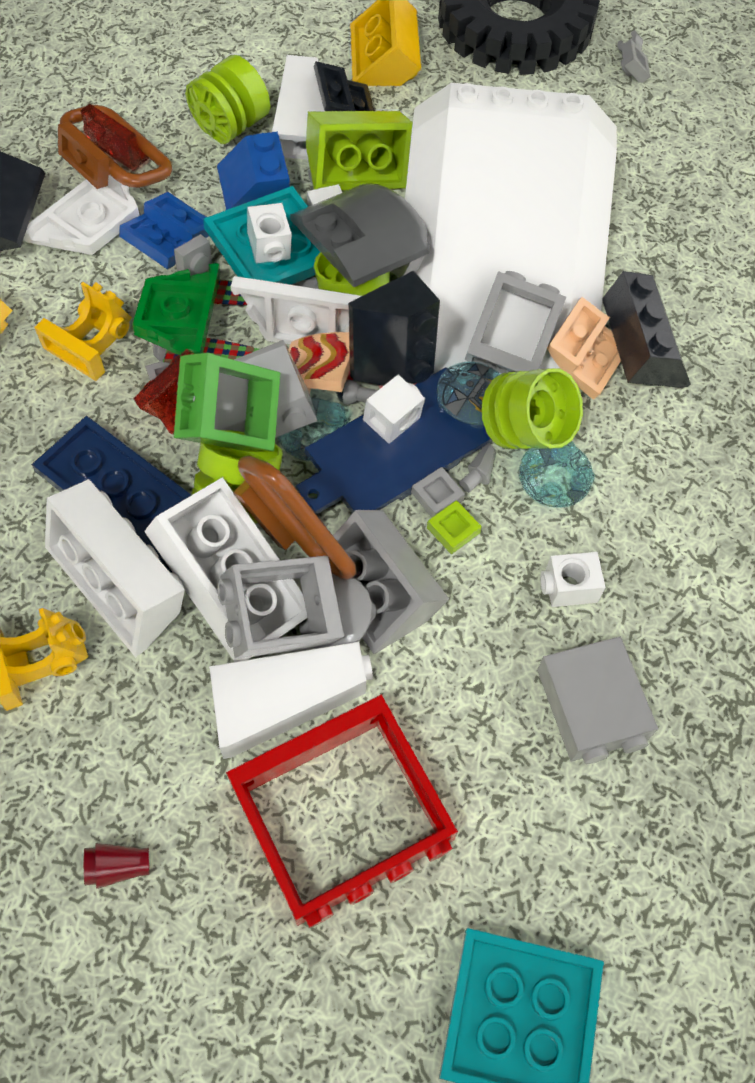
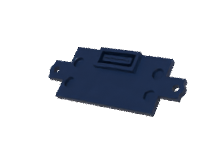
M447 367L434 373L424 382L415 384L421 395L425 398L420 419L390 444L363 420V414L305 447V454L319 472L297 484L295 488L316 515L340 500L343 501L352 514L355 510H381L395 500L399 499L401 501L411 495L412 486L437 469L443 467L447 472L457 466L462 459L492 442V439L486 432L483 421H481L482 412L476 410V407L468 399L457 417L444 406L442 396L446 384L439 382L443 378H450L452 376L448 372ZM488 374L483 376L491 381L493 380ZM457 379L449 385L468 396L479 379L473 382L474 385L472 387H463ZM447 385L444 392L445 404L454 390L449 385ZM480 390V391L478 392V394L476 395L475 399H476V400L481 404V406H482V402L477 398V396H478L479 393L481 392V390ZM482 391L479 397H484L485 393ZM310 493H315L318 497L316 499H311L308 497V495Z

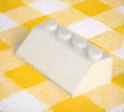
M222 477L156 516L144 532L171 571L180 578L185 591L234 662L246 661L251 657L235 659L233 647L230 648L226 642L225 624L228 622L226 607L221 605L218 598V581L221 580L220 576L232 565L278 561L279 558ZM293 579L242 584L253 641L279 638L308 618L303 593Z
M89 479L47 497L45 548L136 658L154 642L180 613L185 591L180 578L175 573H170L160 562L155 549L150 545H146L140 539L132 523L127 518L121 517L112 506L108 495L103 491L100 492Z

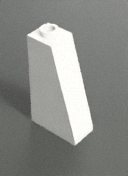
M287 55L272 129V132L278 131L284 158L308 160L306 149L308 111H324L313 67L315 61L318 62L317 57Z
M359 642L210 666L218 740L223 759L235 757L366 694V680L373 679L370 657L369 655H361Z

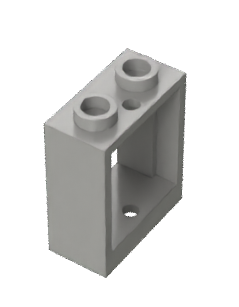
M498 271L465 360L490 367V370L501 374L539 369L566 296L559 294V289L543 283L537 286L526 282V278L517 272L506 271L502 273ZM501 289L551 307L531 361L481 343Z
M328 556L232 565L220 576L221 580L218 581L217 586L218 598L221 605H225L228 622L225 624V638L230 648L233 647L235 659L329 646L344 638ZM300 578L311 634L253 641L242 584Z

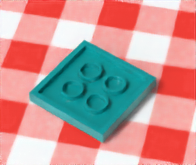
M293 186L203 218L205 231L237 277L292 285L315 275L314 263L320 251L290 219V214L308 207ZM282 203L292 234L290 259L256 263L247 233V207Z
M466 928L439 1079L453 1083H589L604 961Z

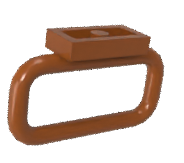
M102 105L84 106L65 112L60 118V124H58V154L96 189L108 186L109 175L122 185L140 188L167 179L173 171L172 162L163 152L118 113ZM93 118L106 120L159 167L140 174L129 173L73 124Z
M252 456L241 457L237 467L245 481L233 494L275 544L287 550L296 541L309 557L328 556L331 573L346 580L354 577L356 574L355 563L292 483L271 464Z

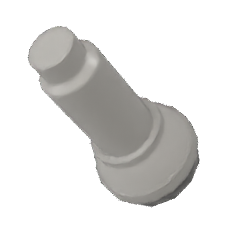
M346 380L343 391L336 392L339 401L349 405L359 401L366 402L378 390L364 388L353 380Z

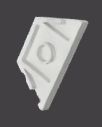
M109 175L108 186L96 189L86 179L28 224L23 240L27 243L93 255L119 234L121 224L140 215L133 196L130 195L128 186L122 185Z
M234 276L231 284L233 294H241L247 303L246 312L252 321L258 324L259 331L266 341L279 342L284 340L285 344H291L296 339L313 334L349 332L348 303L361 297L359 295Z

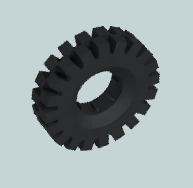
M440 0L438 21L439 27L443 28L442 35L447 43H455V52L463 58L473 53V64L486 68L494 59L496 60L495 72L509 74L512 63L518 65L519 75H530L535 72L536 62L545 73L556 70L559 61L566 66L576 59L577 53L582 54L588 46L589 39L591 40L600 0H517L534 5L544 14L537 19L529 21L507 19L498 15L490 8L494 4L508 0Z

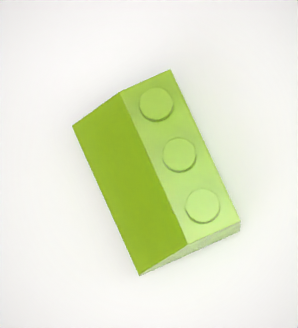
M308 111L306 149L314 190L338 184L341 190H349L369 183L378 184L389 189L406 188L413 122L400 111Z

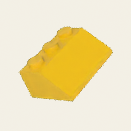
M377 0L350 23L352 81L368 84V86H402L408 80L413 79L421 70L417 9L408 0Z

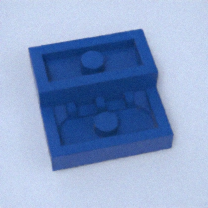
M169 192L144 202V214L121 224L119 229V237L167 270L176 265L174 249L200 234L205 238L209 237L204 229L203 218L206 217Z

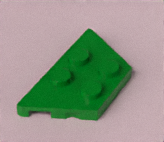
M220 263L208 264L209 272L190 276L189 269L174 272L171 275L146 278L133 320L134 335L180 356L203 353L221 275Z

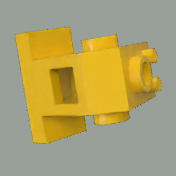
M82 282L81 287L85 299L79 304V318L68 327H59L43 318L34 328L45 350L97 381L105 373L100 355L116 339H121L127 334L132 317L122 309L124 302L116 297L115 293L109 290L102 294L100 291L103 287L97 282L92 287ZM93 328L99 330V333L91 340H82Z
M40 608L41 619L38 621L39 628L35 631L18 637L6 638L0 629V704L6 711L23 705L18 686L49 675H68L77 669L78 663L88 658L84 644L86 635L82 626L77 621L64 617L60 612L54 613L45 608ZM49 644L52 650L50 655L43 660L30 664L26 652Z

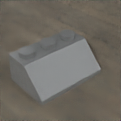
M284 340L234 359L280 372L275 437L318 421L309 391ZM219 373L214 429L245 431L249 380Z
M355 510L333 535L355 563L356 574L352 578L363 584L370 594L371 601L376 606V616L362 637L373 654L378 653L428 622L449 600L448 596L383 510Z

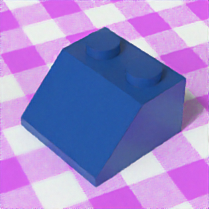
M278 131L245 136L217 164L226 210L290 187V178Z

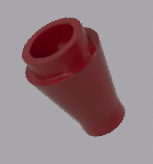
M96 843L95 847L84 848V886L96 885V889L135 877L149 875V847L135 848Z

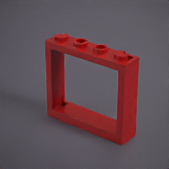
M382 694L226 772L232 789L297 926L307 922L309 928L314 927L334 915L331 908L346 899L350 905H354L374 893L372 885L388 878L390 883H394L414 871L411 864L427 856L429 861L432 862L444 856L453 849L450 842L455 840L458 833ZM378 727L435 833L303 904L253 801L250 791Z

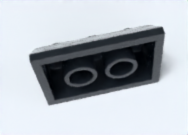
M1 151L0 251L21 248L46 173L38 166Z
M414 270L348 303L350 376L354 381L384 386L395 376L399 375L407 383L415 384L424 382L434 373L440 300Z
M623 271L604 295L602 301L606 314L610 317L609 324L627 382L678 388L689 387L691 383L653 275Z

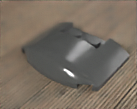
M369 183L356 186L290 214L293 224L353 287L430 253L429 242H426L428 231L416 210L399 194L378 184Z

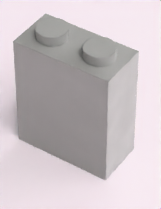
M621 636L543 656L537 671L570 762L583 759L585 764H592L609 757V751L623 748L624 753H632L649 745L648 740L658 730V726Z

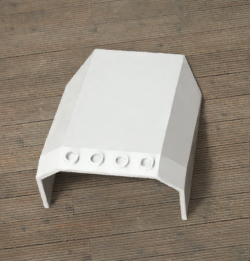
M450 83L414 108L405 200L422 218L428 231L426 242H429L430 253L424 256L416 274L440 300L434 373L445 367L448 369H458L461 367L459 370L462 371H458L459 376L457 378V372L451 373L456 374L453 376L463 386H467L466 382L469 380L474 382L480 378L478 375L463 372L468 371L475 364L465 360L498 271L502 273L506 271L517 272L526 278V282L537 286L542 283L554 286L559 289V294L566 296L550 342L581 297L601 311L617 152V126L590 95L515 89L504 86H482L470 83ZM501 289L481 343L531 361L551 307ZM546 350L539 369L559 368L548 350ZM490 369L486 373L491 379L501 375V373Z

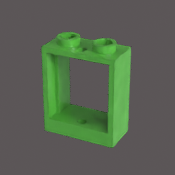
M210 353L180 356L174 438L247 452L274 451L280 372ZM219 373L249 380L244 435L214 429Z

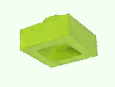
M457 500L427 521V529L451 555L479 535L482 528Z

